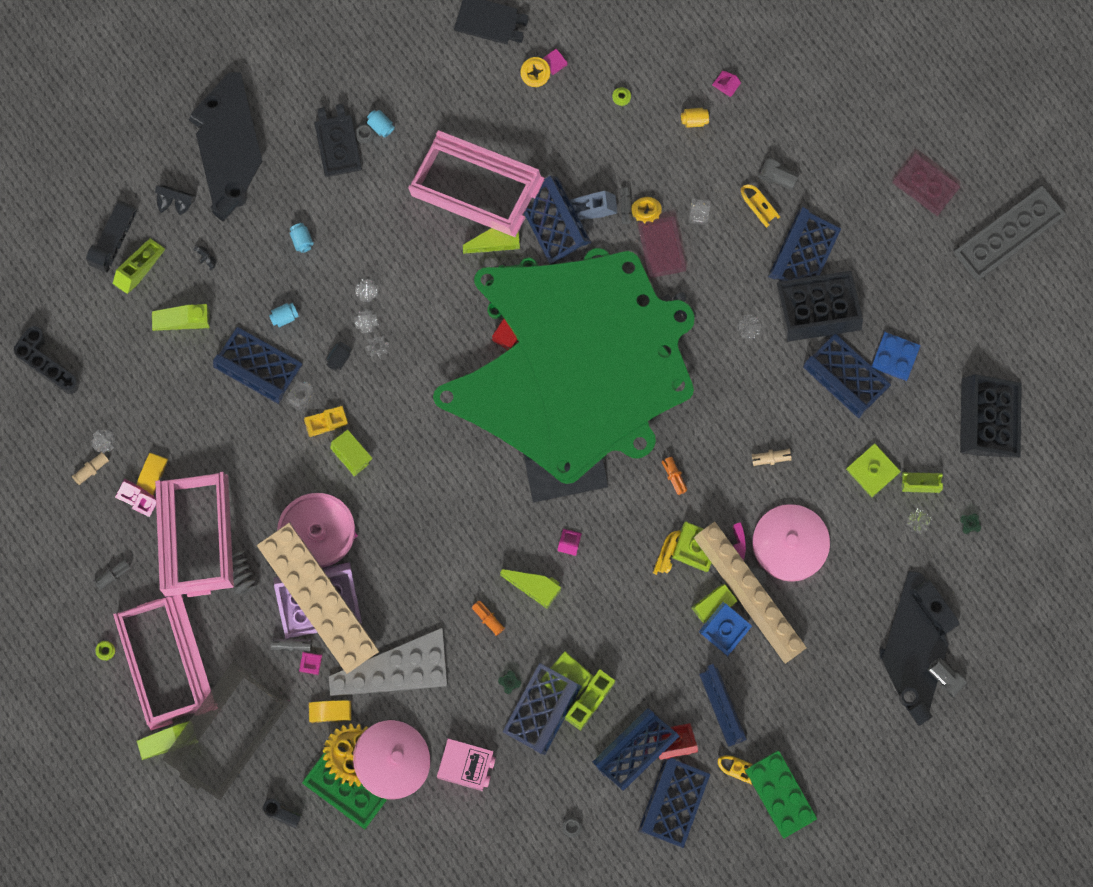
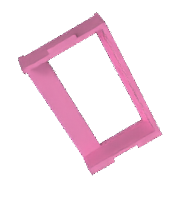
M438 130L437 136L414 180L408 187L411 195L516 237L525 220L523 214L531 198H536L545 178L541 177L539 169ZM439 151L526 184L509 219L422 186Z
M220 472L218 474L175 480L155 481L161 592L165 597L181 594L194 597L211 594V590L233 588L228 475ZM216 485L221 577L179 582L175 490Z
M182 594L153 600L138 605L135 608L113 614L145 720L151 731L173 724L172 720L192 713L198 716L218 709L197 647ZM165 606L195 704L153 717L123 619Z

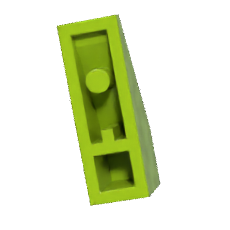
M491 228L463 245V254L520 249L519 231L516 237Z
M150 238L116 269L112 284L128 294L140 283L165 251V248Z
M207 304L185 305L152 311V331L209 328V308Z
M504 569L500 572V576L546 609L549 608L561 591L560 583L552 577L548 579L546 576Z
M188 721L137 741L141 758L144 760L198 743L199 741L194 724Z

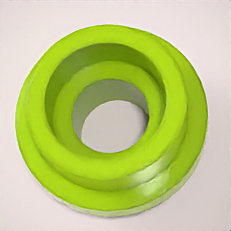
M624 87L617 88L612 95L614 103L619 106L627 105L631 100L630 91ZM619 94H624L625 97H624V98H619L618 95H619Z
M102 641L96 646L95 652L99 659L106 661L114 656L115 647L109 641ZM103 648H109L107 654L102 653Z

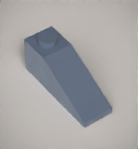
M607 191L570 200L580 220L601 218L617 213L616 196Z

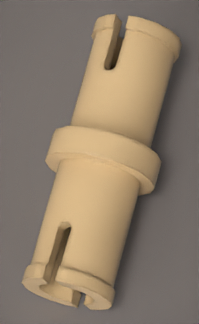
M790 448L752 454V459L760 458L758 461H753V466L763 464L775 465L777 462L791 461V456L783 457L785 454H791Z
M101 452L89 463L86 462L83 468L72 475V478L78 485H81L91 475L97 474L96 471L109 462L108 458Z

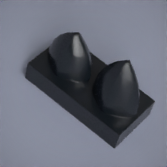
M162 184L157 185L155 193H157V206L160 213L168 209L173 199H175L177 213L179 215L184 214L196 199L194 194Z

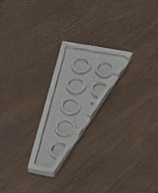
M442 628L368 659L348 674L342 670L329 676L330 696L446 687Z

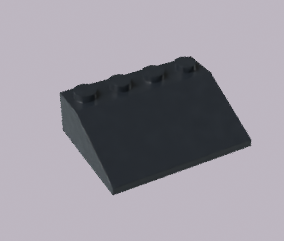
M852 271L777 282L787 342L862 330L863 316Z
M977 374L961 378L960 453L975 456L1021 457L1022 383Z
M523 454L533 503L608 488L603 458L577 481L565 484ZM569 462L564 466L566 472L570 470Z

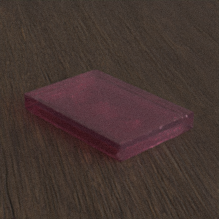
M916 153L893 181L895 186L937 217L960 189L958 184Z
M675 216L654 220L653 223L651 221H647L645 224L644 222L638 223L637 226L649 279L686 272Z

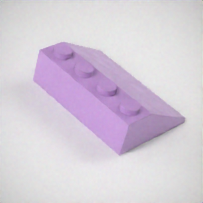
M350 562L323 567L322 569L362 624ZM274 577V588L285 639L317 633L281 579Z

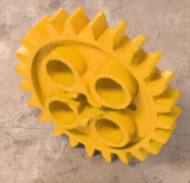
M352 724L349 725L348 729L342 725L341 731L336 728L334 734H330L329 740H326L324 744L327 747L323 749V752L326 753L323 760L328 761L325 767H331L329 774L336 773L335 780L341 777L342 784L346 780L349 781V786L353 782H356L358 787L361 784L355 769H348L346 764H350L354 768L352 753H354L356 741L368 729L367 726L361 730L360 724L357 725L356 729L353 728ZM338 747H343L346 752H341Z

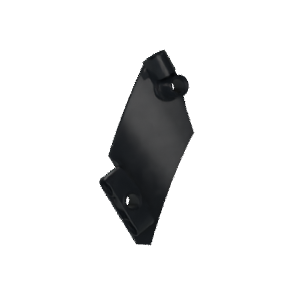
M229 72L189 117V121L199 128L196 137L213 203L210 209L223 222L236 207L245 204V193L263 162L241 72Z
M908 572L882 663L899 695L900 703L905 706L917 725L920 726L933 717L930 713V708L938 682L927 669L938 658L944 661L949 645L944 635L955 629L960 623L930 580L925 579L921 572ZM931 603H938L940 611L934 612L931 609ZM906 692H910L913 695V702H907L904 699Z

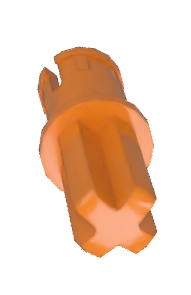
M668 457L661 462L668 474L667 479L671 480L678 495L684 494L687 491V487L681 477L682 472L678 470L673 457Z
M477 601L472 606V609L483 620L482 623L486 624L495 636L505 629L494 616L495 613H491L481 601Z

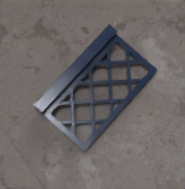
M549 176L544 179L545 181L534 200L532 209L526 208L524 214L549 263L554 264L579 247L591 243V240L559 178ZM545 187L549 191L547 199L540 198L541 190ZM539 200L546 201L544 212L536 210ZM550 203L557 206L556 216L548 214ZM535 213L543 214L541 225L535 224ZM547 216L555 218L552 229L544 227ZM559 219L564 220L566 224L564 232L556 230ZM544 229L551 231L549 242L542 238ZM555 232L563 234L561 245L553 243ZM567 236H571L576 243L570 248L565 246ZM552 245L560 247L558 255L554 258L550 253Z
M802 207L793 221L768 277L774 280L787 281L789 279L782 275L789 268H792L795 276L793 279L812 277L814 274L819 276L841 228L809 213L808 209ZM808 219L815 221L818 229L809 231L807 226ZM829 228L835 231L832 238L826 240L823 229ZM819 231L822 241L813 243L810 234ZM807 235L810 245L801 248L799 239ZM824 244L826 252L818 256L815 246ZM812 248L815 257L806 260L803 250ZM799 252L802 262L794 264L791 256L793 253ZM816 260L818 270L810 272L807 263ZM804 264L807 274L798 277L795 266Z
M238 327L219 355L217 354L213 360V368L277 404L280 403L284 393L303 365V363ZM240 334L246 338L247 343L236 345L235 338ZM258 344L262 347L263 352L252 354L250 346ZM248 347L250 355L239 357L237 349ZM235 350L237 358L228 359L224 355L227 351ZM276 354L279 361L269 363L267 355ZM264 356L266 364L255 366L254 358ZM251 359L253 367L247 369L242 367L240 361ZM292 363L296 366L294 371L285 373L283 364ZM281 365L282 374L272 376L270 367ZM268 369V377L262 378L258 376L257 370ZM284 377L285 384L282 389L274 385V379Z
M836 334L811 356L803 366L807 372L858 419L891 386L886 379ZM835 340L840 345L841 351H831L830 344ZM819 355H828V364H822L816 358ZM831 355H841V364H832ZM844 355H851L854 358L855 364H845ZM832 368H842V376H835L832 373ZM845 368H855V377H846ZM858 368H865L868 371L869 377H859ZM846 381H856V389H849L846 386ZM859 381H869V390H861L859 388ZM872 381H879L884 387L881 390H873ZM860 393L870 394V401L867 404L860 399Z
M539 663L503 733L538 753L546 755L582 686ZM543 669L548 672L550 680L540 683L538 676ZM559 680L567 682L565 689L557 692L554 682ZM551 683L554 693L544 696L541 686ZM538 687L541 698L531 700L529 695L531 689ZM555 696L557 702L555 708L547 709L545 699ZM542 700L545 711L534 713L532 703ZM529 704L532 715L522 718L520 709L522 706ZM546 713L547 723L538 727L536 716ZM533 717L535 728L525 731L523 720ZM520 722L522 732L518 734L509 731L512 724ZM537 732L538 739L535 745L528 741L527 733Z
M714 664L709 665L706 672L699 674L726 744L728 747H731L747 739L718 667L715 668Z
M647 708L592 763L603 776H606L624 791L679 735ZM659 725V729L657 731H653ZM671 734L666 740H662V735ZM657 736L656 742L649 743L650 737ZM645 738L644 744L638 745ZM656 747L653 753L648 754L649 748ZM643 750V755L635 756L636 751ZM631 752L630 758H625ZM642 761L638 767L634 768V762ZM629 763L628 769L621 770L622 764ZM617 765L616 771L610 772ZM627 775V778L620 783V776Z
M673 758L664 759L638 832L684 848L710 774L676 761ZM676 766L684 769L686 777L679 780L676 779L674 774ZM699 774L704 776L702 785L695 787L691 776ZM688 778L692 789L683 793L678 782ZM676 784L680 795L670 799L667 790L669 786ZM693 791L697 799L694 804L688 806L684 795ZM681 797L685 808L676 811L672 800ZM669 802L673 813L663 817L660 809L663 804ZM687 809L690 818L688 822L681 824L677 813ZM674 815L679 826L669 830L665 819ZM662 821L666 832L661 834L653 832L655 823ZM680 828L683 834L681 842L675 841L670 832Z

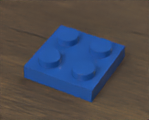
M885 332L872 368L907 381L920 345Z
M722 602L699 630V633L728 656L752 625L726 603Z

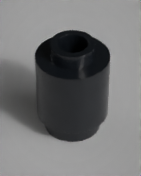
M339 341L337 345L333 346L326 357V365L334 371L337 369L341 370L350 357L352 349Z

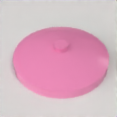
M311 493L293 500L284 509L279 518L277 531L290 522L322 568L341 560L348 553L354 541L355 524L350 510L341 500L328 494Z
M789 504L770 510L759 520L754 530L752 546L758 564L769 575L783 581H800L814 575L823 566L829 553L830 538L826 525L816 513L806 507Z
M387 720L372 725L361 734L354 748L353 764L358 779L372 794L384 799H401L417 791L425 782L430 769V754L425 740L417 730L404 722Z

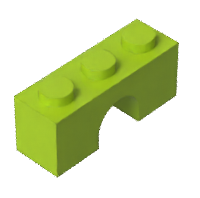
M599 669L588 684L583 695L567 713L565 720L581 731L615 685V680Z

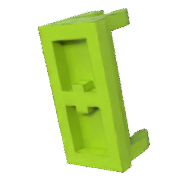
M346 430L331 442L330 449L353 476H356L367 467L372 460V457L349 430Z
M902 472V492L940 493L943 489V483H941L943 474Z
M721 584L691 608L699 619L706 623L722 602L731 607L737 600L726 585Z

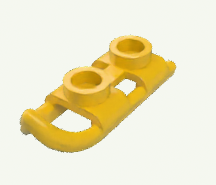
M749 184L741 187V194L745 202L766 228L769 226L768 222L773 218L777 217L779 219L781 217L757 187ZM747 188L757 192L750 199H748L744 192ZM765 202V204L768 206V209H765L762 206V203Z
M680 530L674 531L666 537L653 570L654 574L657 575L658 572L668 573L671 570L672 563L670 562V557L673 555L677 545L676 539L680 535Z
M729 755L718 758V766L724 773L752 785L749 778H744L741 774H746L744 771L746 769L744 768L745 765L749 767L753 764ZM722 759L734 760L730 771L722 766Z

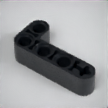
M121 200L117 202L97 245H92L88 250L86 261L89 266L106 273L109 271V265H112L118 253L117 249H120L126 236L125 232H128L137 214V207Z
M29 327L14 346L16 357L67 394L75 393L79 388V383L75 376L38 351L45 341V336L39 327ZM33 334H40L37 340H31ZM21 349H28L27 354L19 355ZM36 360H43V363L40 366L34 365ZM52 370H58V374L55 377L50 376ZM63 377H64V379H65L67 382H69V383L72 382L73 385H72V386H70V385H67V386H66L65 382L62 380Z

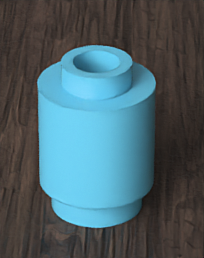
M374 110L367 117L369 119L367 124L379 136L382 135L384 138L395 128L392 125L393 122L381 110Z
M304 223L292 226L290 228V236L296 251L304 253L311 250V246L314 243L308 228L304 226Z
M293 303L279 306L271 310L272 314L269 315L273 326L277 325L278 327L284 326L294 321L296 317H299Z

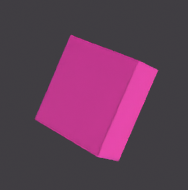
M557 49L542 58L548 63L552 75L568 65Z
M303 652L299 672L319 675L322 655Z

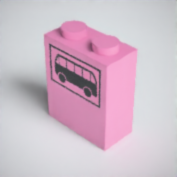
M448 739L437 778L483 791L484 787L488 788L491 776H488L489 768L493 769L496 757H493L494 752Z

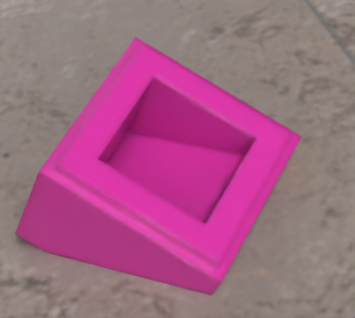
M722 70L712 85L731 97L741 82L736 75Z
M563 529L558 551L576 556L582 533Z

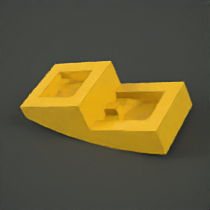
M343 406L324 410L323 413L304 418L309 437L348 425Z
M150 452L136 485L154 496L156 491L155 481H159L162 477L168 459Z
M351 701L309 703V722L311 723L351 720Z

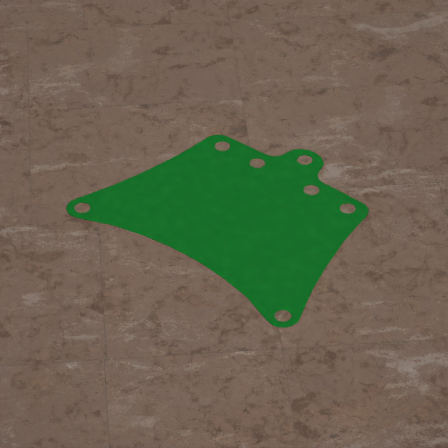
M600 248L592 249L586 254L584 260L592 259L595 255L608 256L609 253ZM520 342L475 372L437 387L434 391L433 399L436 406L495 435L531 458L553 475L550 469V433L545 406L537 379ZM663 346L659 347L658 354L661 357L666 358L670 356ZM675 379L672 383V388L676 390L683 380ZM443 391L452 392L453 400L450 403L441 401L440 395ZM647 421L602 451L573 477L565 480L555 478L565 484L574 483L611 451H621L625 455L636 459L645 457L653 450L656 436ZM638 437L644 438L647 442L643 450H638L634 447L633 442ZM561 460L557 464V469L561 473H566L564 469L565 464L568 462L566 460Z
M624 251L584 261L544 266L486 267L478 270L475 274V286L501 313L516 335L531 364L541 391L550 433V469L552 474L558 479L565 480L573 477L586 464L620 438L653 417L692 397L694 387L679 351L678 340L683 334L692 329L695 320L694 313L691 307L683 301L673 300L666 302L656 296L641 261L635 253ZM625 262H632L635 265V270L633 273L627 274L622 270V265ZM484 274H490L493 276L494 282L490 286H485L481 283V277ZM644 294L649 297L650 302L647 306L642 307L637 304L636 300L639 295ZM683 310L686 312L687 319L684 322H677L674 319L676 311ZM662 345L670 347V356L666 358L661 357L658 354L659 347ZM675 379L684 381L685 388L682 391H675L672 388V382ZM561 460H566L570 464V470L566 473H561L557 469V464Z

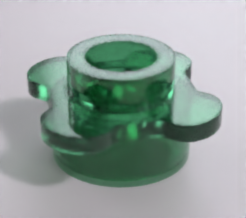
M977 514L964 515L960 518L964 534L981 530Z
M509 671L504 677L498 679L499 685L503 686L506 694H511L512 690L521 686V681L517 680L513 671Z

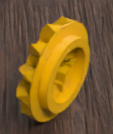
M539 57L526 60L521 67L522 80L531 87H540L546 84L550 77L548 63ZM534 65L537 70H541V73L538 74V80L534 75L530 74L534 71Z
M652 197L639 198L633 203L631 209L632 216L637 221H643L644 224L646 221L653 223L654 219H659V215L662 213L660 202ZM648 206L649 211L647 214H645L644 211L647 209Z

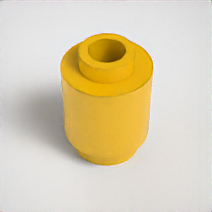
M703 108L684 109V113H681V123L685 124L686 128L704 126V124L709 123L708 110Z

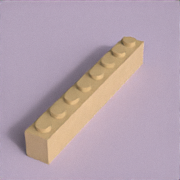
M716 522L699 532L694 539L783 662L786 664L804 651L807 647Z

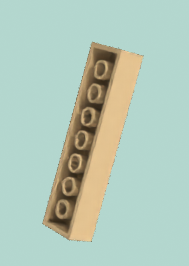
M290 522L257 545L346 674L379 652L376 644Z

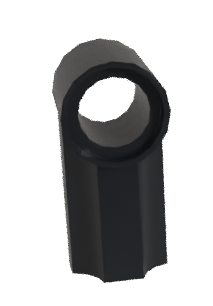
M269 799L263 805V811L267 817L295 829L303 814L275 799ZM269 804L277 805L278 810L276 813L270 814L267 812L266 809Z

